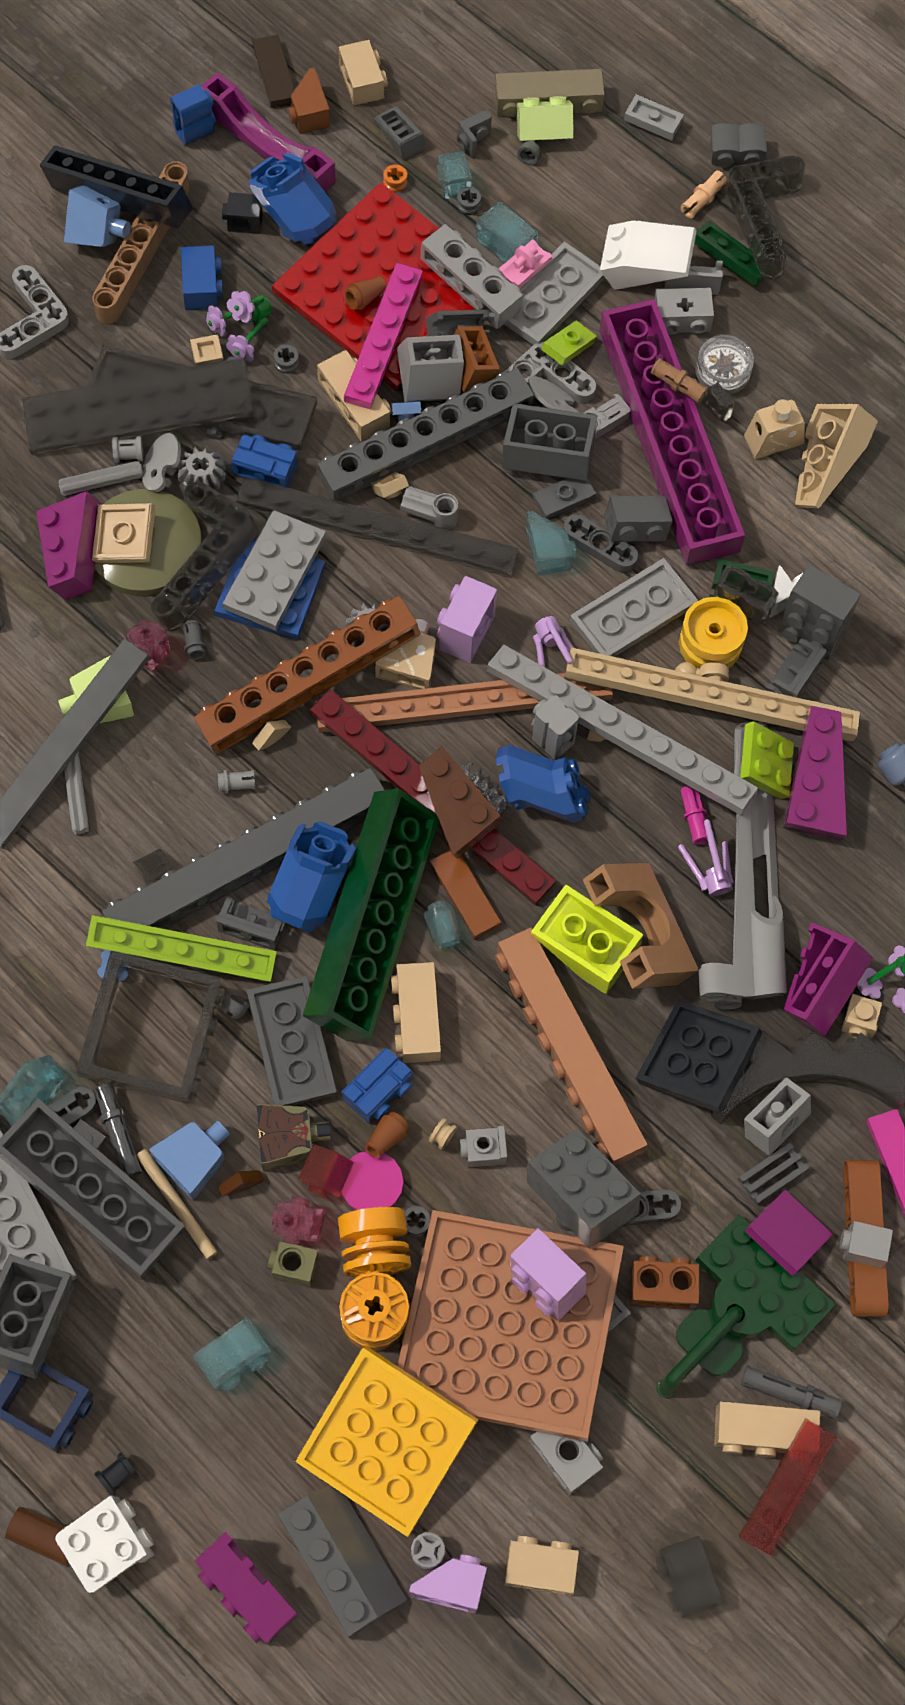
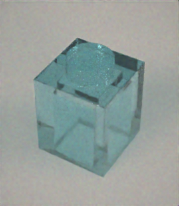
M464 151L448 152L437 156V175L445 199L457 197L458 192L462 188L471 187L472 176Z

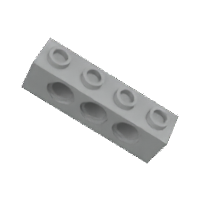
M444 224L421 243L420 259L475 310H488L489 318L487 321L496 329L500 328L521 311L523 294L515 284L508 282L497 267L491 266L483 259L481 253L476 248H471L463 240L459 232L452 230L448 225Z

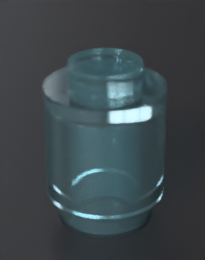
M445 901L430 904L428 911L424 913V918L432 942L436 943L438 949L449 948L460 943L459 935L462 932L453 905L446 904Z

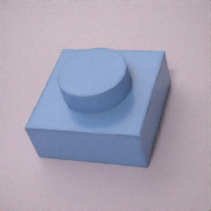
M420 402L391 403L392 415H398V420L412 419L415 417V413H421Z

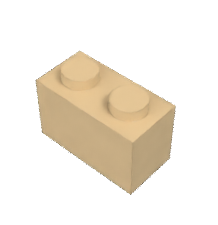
M366 40L339 46V66L353 105L384 99V87L388 86L387 77L384 70L380 71L379 54L377 50L372 49L370 41Z
M518 1536L517 1541L510 1542L504 1586L568 1596L574 1594L579 1551L571 1550L572 1544L552 1541L551 1547L537 1545V1538Z

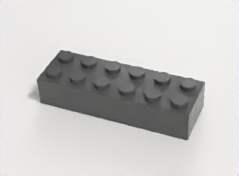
M39 1098L0 1138V1158L138 1279H143L184 1232L185 1225Z

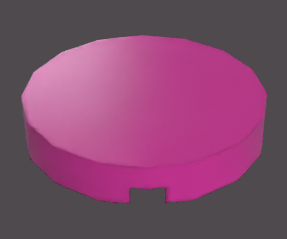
M366 1151L356 1154L347 1161L341 1171L339 1185L342 1198L355 1211L365 1208L394 1206L402 1195L403 1176L401 1168L393 1158L385 1153L379 1159L373 1158Z

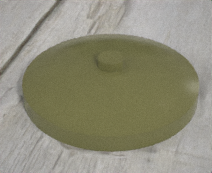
M136 489L116 495L103 505L152 503L156 507L150 562L95 563L94 572L101 581L114 590L134 596H150L173 589L193 572L201 555L202 537L196 516L182 500L163 491L152 492L148 489Z

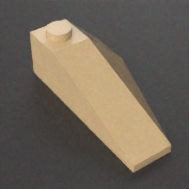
M859 404L816 405L806 429L805 437L808 439L807 450L803 451L802 455L805 467L798 481L795 505L798 508L819 509L868 446L878 420Z

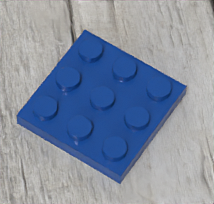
M243 537L214 610L215 616L298 640L325 570V561L317 558L314 559L279 627L275 631L223 609L222 603L256 543L254 540Z

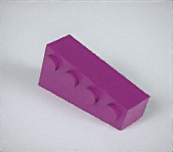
M811 706L807 712L783 828L843 840L847 836L842 714L840 711Z

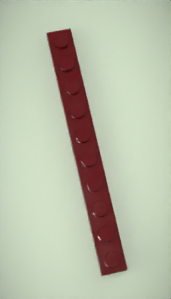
M329 689L310 709V714L395 787L401 789L436 813L418 766L419 764L335 692ZM495 828L469 849L535 906L556 883L555 879Z

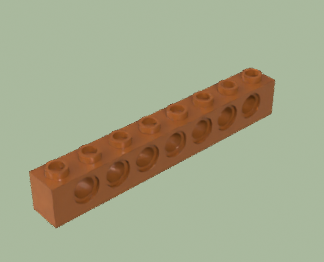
M400 596L394 599H387L376 610L356 617L353 623L347 627L332 631L320 643L305 647L301 654L293 659L281 661L276 666V669L267 674L256 676L251 680L250 684L240 690L235 689L229 692L223 700L215 705L205 706L199 711L198 715L194 716V719L211 748L218 755L261 730L267 722L278 720L420 636L418 624ZM383 624L390 625L386 631H377V628ZM357 639L364 640L363 644L358 647L351 646ZM332 654L339 655L335 661L326 662L328 656ZM304 670H313L308 677H300ZM279 685H287L284 691L274 692ZM256 699L261 700L257 707H249L252 701ZM228 715H236L232 722L223 723Z

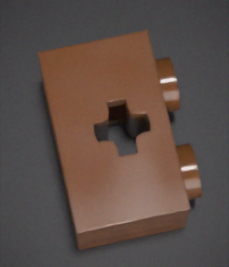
M458 326L454 335H460L464 359L461 387L463 392H468L478 383L485 384L495 379L500 368L483 326Z

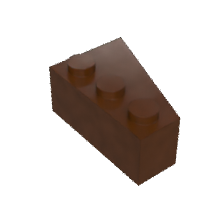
M443 746L418 765L451 852L456 859L460 858L504 821Z

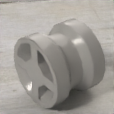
M425 1532L414 1539L411 1546V1557L418 1567L431 1570L436 1568L443 1560L445 1546L438 1535L432 1532Z

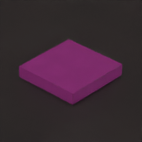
M786 1190L745 1230L755 1242L792 1276L833 1235Z

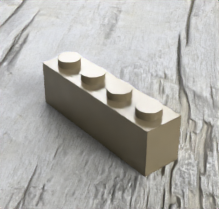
M601 69L496 73L497 117L517 116V103H523L524 98H539V102L550 101L551 97H566V101H571L573 104V114H591L602 112L604 87Z

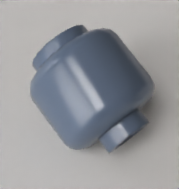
M896 742L879 755L881 760L878 763L879 770L892 786H898L902 783L905 785V744L900 745L899 742Z

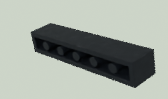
M56 145L53 146L40 163L43 173L54 189L69 193L71 189L87 186L118 202L122 211L177 229L193 209L183 186Z

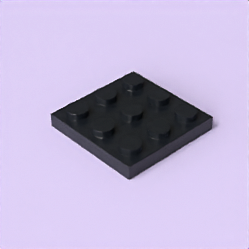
M677 1000L636 1080L639 1084L722 1113L763 1033L758 1026Z

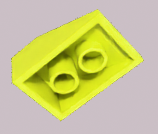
M566 884L531 931L532 936L575 974L604 994L609 992L623 972L620 961L640 947L643 937L642 933L602 907L594 906L591 900Z

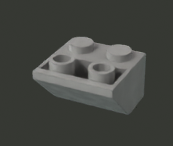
M460 335L406 337L397 347L405 403L447 400L456 394L460 395L464 366Z

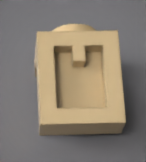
M852 994L841 1031L848 1033L849 1037L856 1040H871L877 1031L878 1026L876 1024L882 1002Z

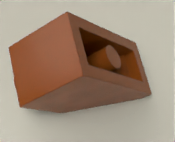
M315 67L307 71L291 95L292 107L288 108L291 124L296 123L299 134L330 127L329 107Z

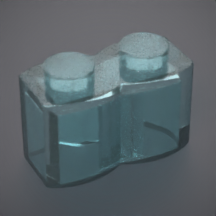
M247 1317L200 1349L193 1357L216 1392L222 1388L227 1392L241 1382L239 1376L248 1369L255 1372L269 1362L267 1356L271 1354V1351Z

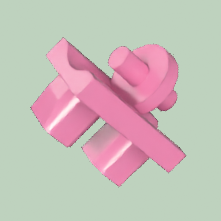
M532 239L525 246H519L515 250V255L503 264L499 270L508 282L515 284L520 289L552 261V255L542 250L536 241Z

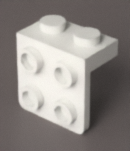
M109 1496L56 1535V1542L88 1592H96L136 1562L144 1563L155 1555L150 1548L154 1545L152 1538L145 1528L138 1529L132 1519L136 1516L135 1511L125 1498L120 1500L119 1497Z

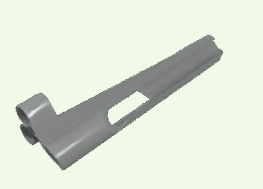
M750 722L741 723L734 730V774L738 777L741 774L745 724ZM756 722L768 729L765 722ZM759 788L756 796L742 815L736 813L733 965L706 963L702 964L699 969L700 999L714 1001V1007L722 1010L741 1007L742 999L744 998L764 999L787 994L784 921L782 906L778 898L774 797ZM762 855H766L769 918L760 915L755 910L753 859Z

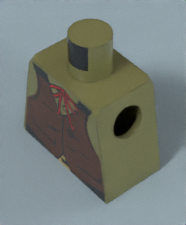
M257 1104L263 1171H270L313 1158V1142L331 1141L329 1122L310 1123L309 1108Z

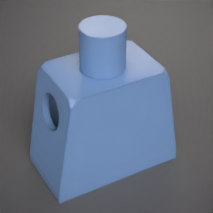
M80 186L69 190L64 242L99 247L115 243L117 236L127 238L131 225L130 222L119 219L121 207L118 202L87 186Z
M216 1121L205 1132L195 1122H190L154 1145L149 1151L153 1159L193 1201L224 1163V1153L219 1149L218 1145L230 1133L219 1121Z

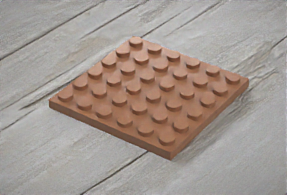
M433 1210L397 1366L479 1420L588 1442L624 1246L598 1242L589 1249L578 1237L542 1231L586 1273V1294L558 1321L552 1314L549 1317L543 1314L535 1304L537 1300L529 1292L523 1294L511 1281L513 1277L510 1271V1255L537 1229Z

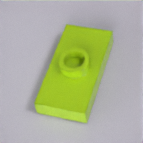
M576 320L546 340L541 350L563 366L593 345L597 336Z

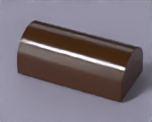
M20 1506L8 1525L5 1539L63 1566L68 1567L69 1561L56 1542V1535L66 1527Z

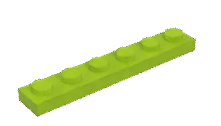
M95 915L91 916L85 945L86 947L271 982L277 952Z

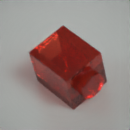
M313 1144L298 1180L308 1185L307 1192L323 1199H325L326 1194L339 1198L354 1162L338 1152Z

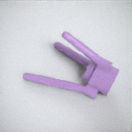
M548 616L539 620L535 624L537 634L533 636L536 644L538 664L545 667L543 644L547 647L558 645L567 663H571L572 658L569 652L571 647H574L567 638L564 629L559 626L556 617Z
M706 819L704 825L714 867L706 870L707 876L705 878L684 845L680 844L678 848L698 879L701 890H708L710 896H719L733 890L732 884H734L731 875L728 843L726 841L722 842L723 866H721L711 824Z

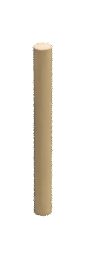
M148 1150L140 1151L136 1156L179 1220L185 1225L186 1230L206 1259L213 1258L218 1253Z

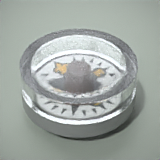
M719 335L712 337L699 350L696 376L699 382L707 386L708 390L713 393L722 395L736 393L742 390L750 380L754 365L753 352L743 340L735 336Z

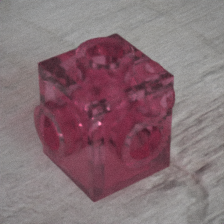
M143 618L138 625L132 626L126 635L127 641L150 657L144 666L152 671L159 662L165 659L170 651L167 631L156 622L152 624Z
M291 1196L290 1202L279 1201L272 1214L273 1234L282 1235L283 1242L302 1245V1240L320 1241L326 1209L309 1206L310 1199Z

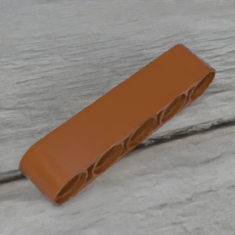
M845 1160L843 1182L846 1230L854 1221L884 1228L879 1161ZM848 1261L852 1316L887 1317L888 1286L886 1264L882 1268Z

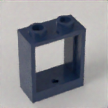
M43 1363L39 1371L40 1373L77 1393L53 1435L49 1437L7 1412L28 1376L8 1371L0 1384V1420L56 1453H59L62 1447L66 1449L75 1436L76 1431L73 1428L80 1417L84 1419L93 1406L94 1401L91 1400L93 1393L90 1389Z

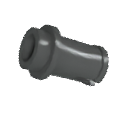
M196 620L187 621V624L183 623L182 625L186 642L184 653L188 655L189 659L198 660L205 656L207 644L202 639L200 622Z

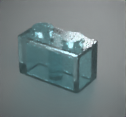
M501 201L497 202L477 219L476 237L479 242L491 248L497 253L500 260L505 263L515 255V250L519 246H525L532 239L538 244L539 233Z

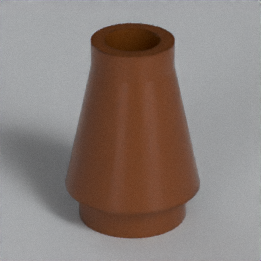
M380 276L350 283L348 288L344 290L345 301L351 309L362 310L380 294L385 292L387 288L386 283Z
M395 1112L383 1115L370 1140L365 1145L366 1152L373 1158L379 1159L386 1151L406 1138L409 1129L407 1121Z

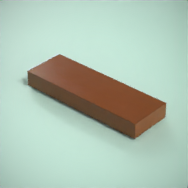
M450 850L430 860L431 868L474 940L501 926V921L462 856L456 859Z

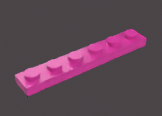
M396 263L344 393V402L371 410L421 282L423 270Z

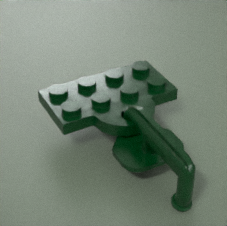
M740 1214L695 1260L719 1284L712 1294V1310L692 1311L676 1330V1340L687 1354L664 1379L658 1382L657 1392L663 1398L674 1396L677 1386L698 1364L711 1375L720 1376L727 1373L742 1356L741 1337H755L768 1329L792 1352L836 1305L800 1270L792 1276L745 1232L750 1223Z

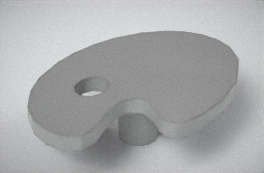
M536 376L528 379V386L534 396L544 404L543 408L578 412L570 406L574 404L575 400L557 385Z
M171 433L161 435L153 443L146 455L142 469V480L144 486L149 491H161L166 486L165 473L172 476L177 471L181 456V445L175 435Z

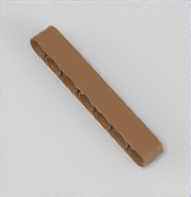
M177 161L168 163L159 178L182 185L186 195H188L190 185L187 167L185 164ZM140 216L136 217L130 228L127 238H124L93 294L95 314L99 322L108 325L115 323L120 318L170 226Z

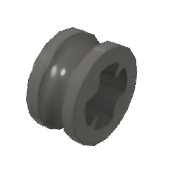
M474 187L462 188L457 194L458 210L466 215L475 214L480 210L481 193ZM470 198V201L473 203H468L465 199Z
M286 344L276 348L274 351V365L279 372L288 374L298 368L299 354L297 349ZM283 356H289L290 361L284 362Z
M421 1206L408 1208L405 1211L407 1234L414 1238L424 1236L428 1232L431 1217L429 1212ZM414 1215L418 1218L422 1215L425 1219L422 1220V1225L424 1226L420 1229L417 1226L411 1228L408 1225L411 1223V1218L409 1217Z

